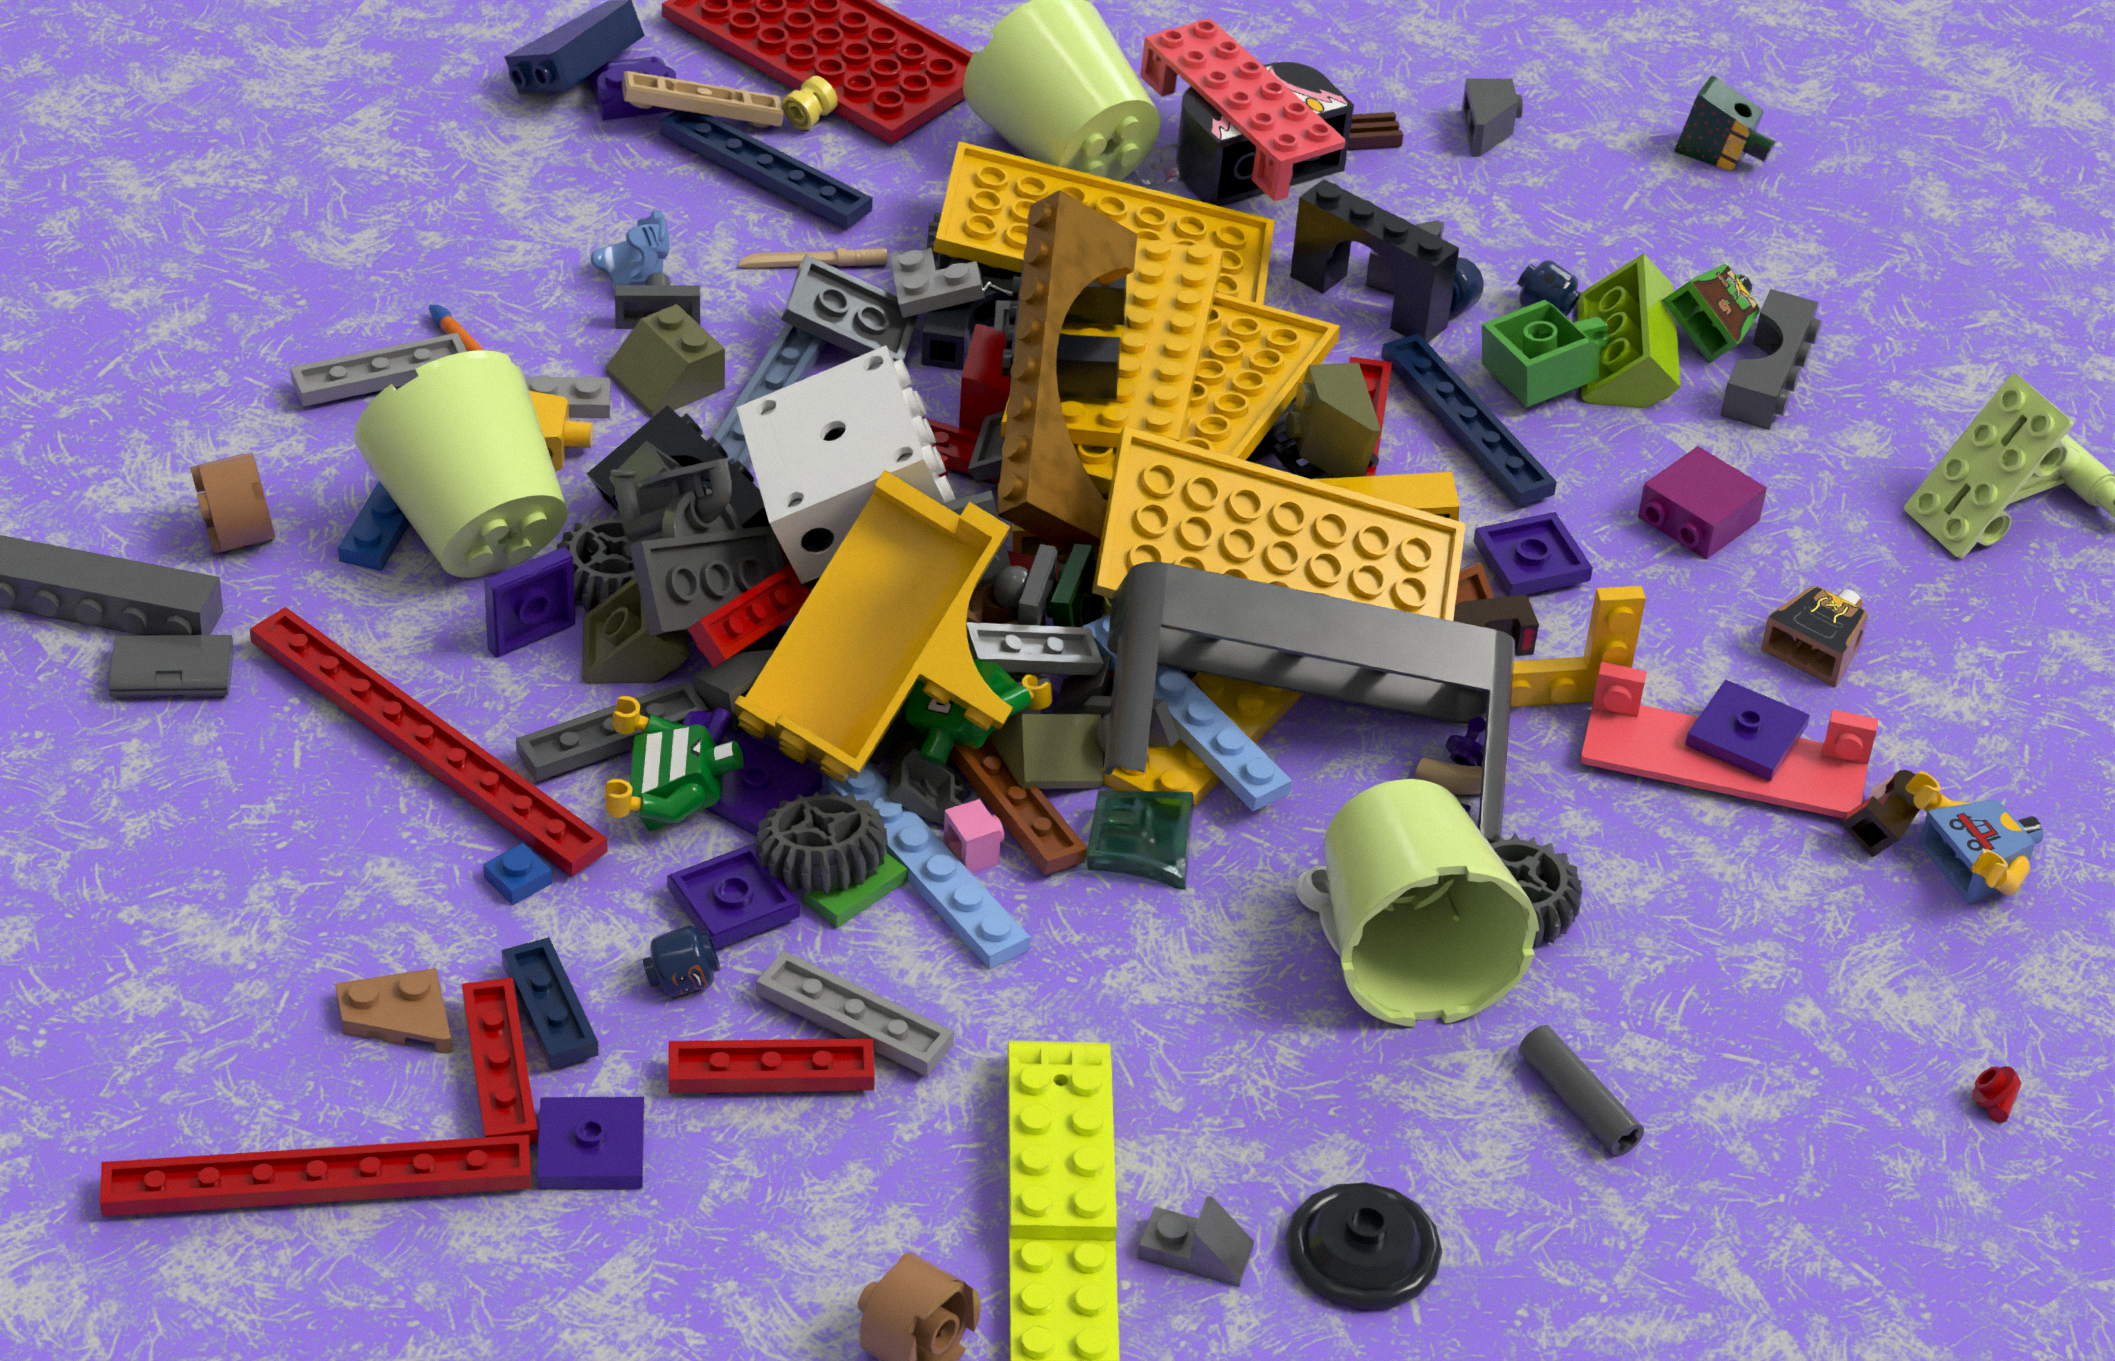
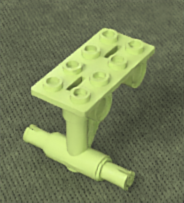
M2013 373L1904 505V510L1954 556L1963 559L1977 542L1989 546L2005 536L2012 523L2010 515L2004 511L2008 504L2063 483L2089 505L2101 506L2115 518V474L2067 434L2073 426V421L2023 378Z

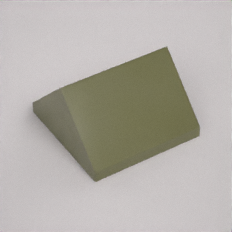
M1101 714L1013 715L1006 720L1001 730L997 728L988 735L1021 789L1036 786L1039 789L1102 787L1104 782V774L1102 772L1103 750L1098 745L1096 739V728L1101 720Z

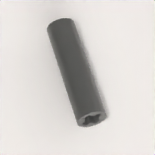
M1539 1026L1525 1036L1519 1047L1520 1054L1614 1156H1620L1629 1152L1640 1142L1644 1134V1127L1550 1026Z

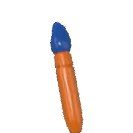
M440 305L429 306L432 320L437 327L442 328L446 335L458 332L467 351L484 350L452 318L448 309Z

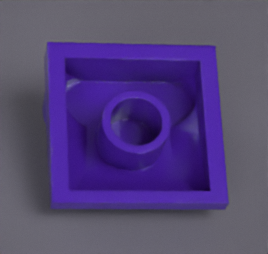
M656 56L607 62L587 76L603 121L674 112L676 110L658 106L639 108L628 101H624L622 90L624 72L630 71L676 79L675 71L666 66L664 61Z

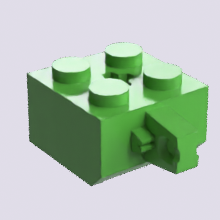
M1542 300L1482 323V365L1526 407H1529L1599 379V349L1608 344V325L1599 316L1572 322L1553 304Z

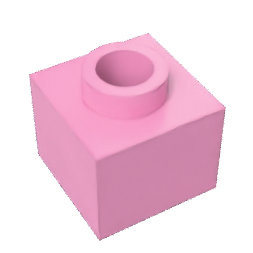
M980 799L946 809L943 843L971 873L999 864L1000 843L1004 841V830L999 818L996 815H990Z

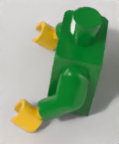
M973 659L978 672L986 684L1004 702L1013 707L1007 719L1027 707L1033 710H1041L1052 703L1050 682H1045L1038 686L1037 677L1026 675L1022 679V686H1017V683L998 664ZM919 680L904 702L906 720L926 737L919 756L923 760L935 765L945 766L953 744L977 749L983 746L988 735L997 729L993 725H991L989 730L975 725L964 717L966 709L952 700L947 705L934 700L922 691L925 684Z
M621 696L616 701V711L613 712L612 716L614 729L616 732L625 735L631 734L637 729L643 731V733L634 736L630 783L622 779H612L606 783L604 796L607 800L606 810L615 818H623L630 813V810L635 811V815L641 818L649 831L656 830L670 823H680L691 814L715 805L720 800L722 774L743 768L744 759L742 751L735 741L717 746L703 725L688 726L677 724L650 714L648 718L641 716L639 702L630 696Z

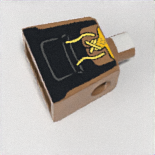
M1811 586L1768 616L1761 650L1836 687L1861 645L1868 614L1866 610L1862 609L1863 603L1860 596L1852 590H1843L1836 596L1818 586Z

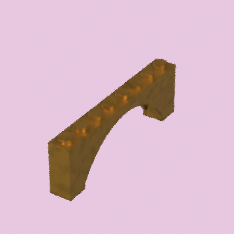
M1059 190L1030 205L1028 214V232L1023 255L1024 268L1022 286L1019 292L1020 304L1018 322L1015 329L1016 341L1011 367L1010 395L1006 409L1005 440L1002 446L1001 476L997 490V513L999 517L1071 553L1074 544L1092 545L1093 549L1100 546L1108 501L1102 498L1078 457L1064 420L1056 374L1059 335L1069 308L1086 286L1094 282L1106 286L1134 272L1138 234Z

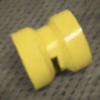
M820 76L810 77L802 84L800 91H792L782 101V108L786 117L800 130L810 129L818 122L820 115H828L838 105V98L834 89Z

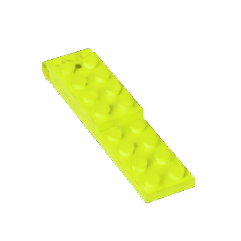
M1008 1040L1010 1361H1119L1116 1270L1117 1215L1110 1043Z

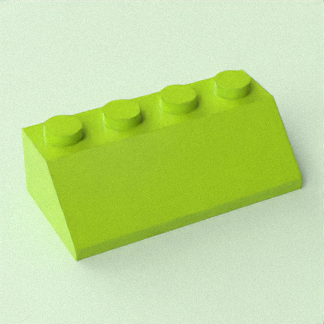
M1644 253L1582 291L1577 302L1578 321L1599 316L1608 325V344L1599 349V379L1581 386L1582 399L1586 403L1648 408L1659 400L1669 398L1677 389L1681 388L1676 318L1662 301L1674 292L1673 283Z

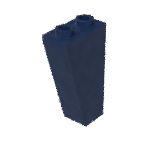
M632 0L606 1L504 56L509 68L510 79L516 86L518 93L566 91L645 35Z

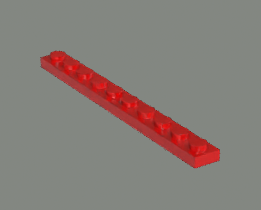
M287 607L250 628L251 643L572 877L608 852V842L604 835Z

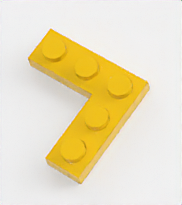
M1642 586L1596 588L1583 657L1514 661L1511 707L1593 702L1601 662L1632 668L1646 601Z

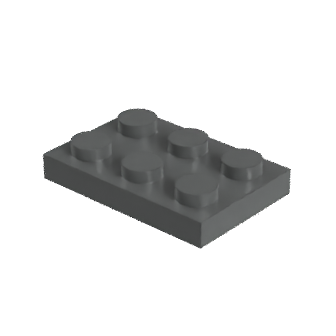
M805 255L799 266L781 320L858 356L887 345L894 362L900 359L904 362L918 314L902 318L897 296L809 255Z

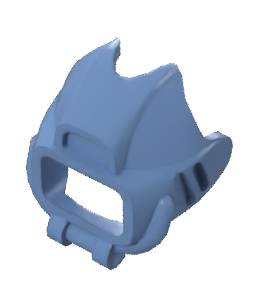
M659 210L651 212V216L641 218L637 221V227L627 231L625 241L592 252L590 256L592 265L607 273L612 281V289L614 291L615 285H642L650 274L662 272L663 259L668 256L670 251L669 233L664 214Z

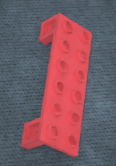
M1201 19L1195 23L1145 36L1140 77L1163 97L1175 93L1177 75H1179L1256 146L1252 181L1274 202L1288 198L1294 163L1345 147V139L1212 19Z
M1601 662L1580 758L1582 764L1842 819L1849 811L1862 804L1868 762L1877 732V718L1832 709L1824 743L1799 738L1772 780L1769 781L1685 745L1687 733L1699 717L1640 705L1647 671Z

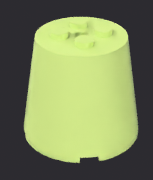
M1031 0L1009 13L990 30L994 37L982 52L975 50L965 72L963 84L966 102L980 119L1028 159L1117 181L1123 180L1141 164L1157 139L1160 129V116L1100 13L1089 0Z
M477 350L442 357L416 368L418 377L397 390L390 384L368 404L355 427V444L365 462L443 569L450 575L463 578L481 577L515 566L542 550L563 528L568 515L567 506L525 377L519 365L516 366L512 363L508 355L496 351Z
M1401 779L1385 782L1361 792L1338 811L1325 835L1324 857L1342 972L1346 985L1355 1001L1364 1010L1383 1021L1415 1027L1416 1020L1442 1018L1444 1024L1465 1019L1490 1007L1511 991L1524 976L1535 956L1532 947L1536 931H1539L1537 915L1526 893L1457 798L1438 784L1418 779Z

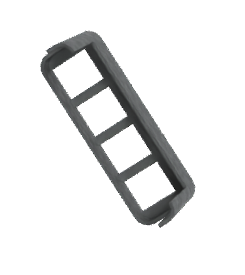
M1144 562L1133 566L1128 571L1112 598L1107 647L1116 654V664L1103 774L1110 775L1118 766L1123 767L1125 770H1136L1143 773L1146 771L1157 665L1450 723L1468 724V721L1475 716L1486 719L1478 829L1487 838L1489 843L1492 840L1494 841L1495 834L1501 836L1515 641L1512 636L1495 629L1170 563Z

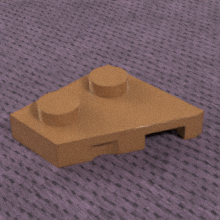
M436 968L335 984L344 1034L362 1038L378 1037L385 1042L406 1046L408 1038L435 1043L436 1052H452L451 1034Z

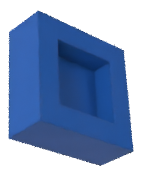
M524 843L483 864L484 878L512 905L553 884L552 869Z

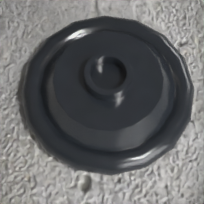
M1367 1182L1336 1184L1310 1195L1292 1214L1285 1237L1290 1264L1307 1287L1332 1303L1361 1310L1392 1308L1419 1296L1436 1277L1442 1256L1437 1226L1418 1203L1395 1189Z

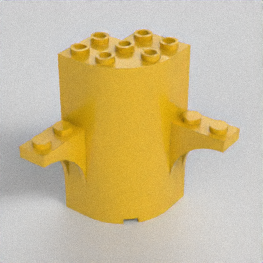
M884 470L874 485V492L748 694L745 698L739 695L734 702L735 715L738 716L737 719L740 721L738 726L760 740L764 738L765 734L779 741L780 748L778 750L801 764L804 763L806 758L821 765L819 769L823 773L842 784L845 783L847 778H858L918 680L925 684L922 691L934 700L944 705H947L952 700L965 708L964 717L985 730H989L991 725L1001 730L1013 707L997 696L978 672L968 645L966 621L971 596L1008 536L1010 526L971 502L967 504L960 516Z

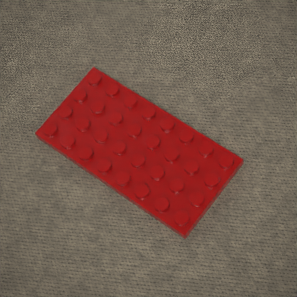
M667 0L662 3V17L793 90L800 91L802 84L812 76H820L832 86L838 98V105L833 112L890 144L965 98L963 90L964 77L973 53L876 0Z

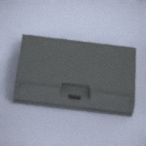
M232 635L115 636L109 675L110 697L116 696L117 699L156 698V696L217 698L229 695L234 657Z

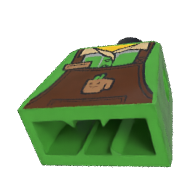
M1726 264L1691 279L1662 300L1709 363L1737 346L1760 312L1759 305L1750 295L1752 292L1751 281L1744 275H1735Z

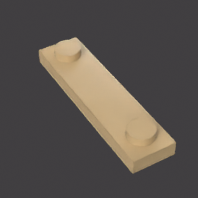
M630 71L624 72L622 90L624 101H628L639 108L658 106L744 120L753 126L761 128L769 127L770 125L781 127L784 112L779 96Z

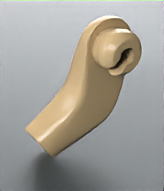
M1424 757L1417 766L1415 779L1438 784L1455 795L1480 794L1483 761L1481 767L1465 766Z

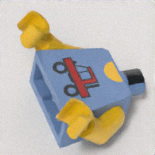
M1919 771L1905 786L1906 791L1914 795L1913 802L1915 806L1927 812L1918 845L1968 904L1975 903L1996 891L2008 896L2015 894L2030 872L2029 862L2034 845L2043 840V829L2038 819L2029 816L2016 821L2001 802L1993 799L1974 803L1950 800L1940 792L1941 787L1930 774Z

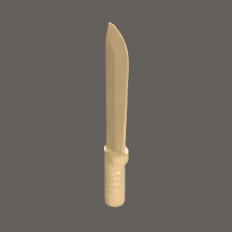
M837 248V251L754 253L744 257L740 261L739 267L749 269L800 266L805 255H809L828 265H838V267L888 264L887 248L855 250Z

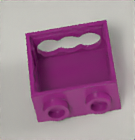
M1697 446L1644 483L1638 517L1703 558L1708 559L1760 521L1767 487Z

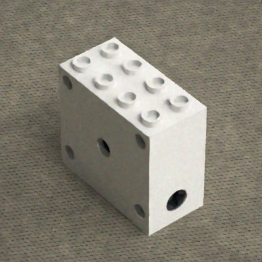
M887 345L736 407L769 524L801 584L821 577L873 494L874 485L884 470L940 504L956 500L946 475L939 477V474L946 472V469L936 446L933 448L931 446L936 443V439L928 420L922 418L927 413L917 390L913 391L912 387H906L912 384L907 368L902 359L894 362Z

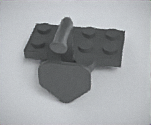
M726 458L660 472L637 481L638 489L671 486L674 499L667 507L641 516L635 489L634 476L638 474L637 470L614 469L610 471V475L614 476L615 494L624 533L631 543L629 547L650 636L688 631L687 628L785 567L780 543L771 525L742 529L737 513L729 503L732 494V482ZM710 479L712 489H703L701 481Z

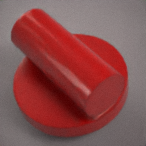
M1994 1066L1986 1069L1977 1077L1972 1098L1978 1106L1986 1107L1989 1110L1988 1115L1993 1121L2004 1123L2008 1120L2022 1084L2019 1075L2012 1067L2004 1066L1999 1068Z

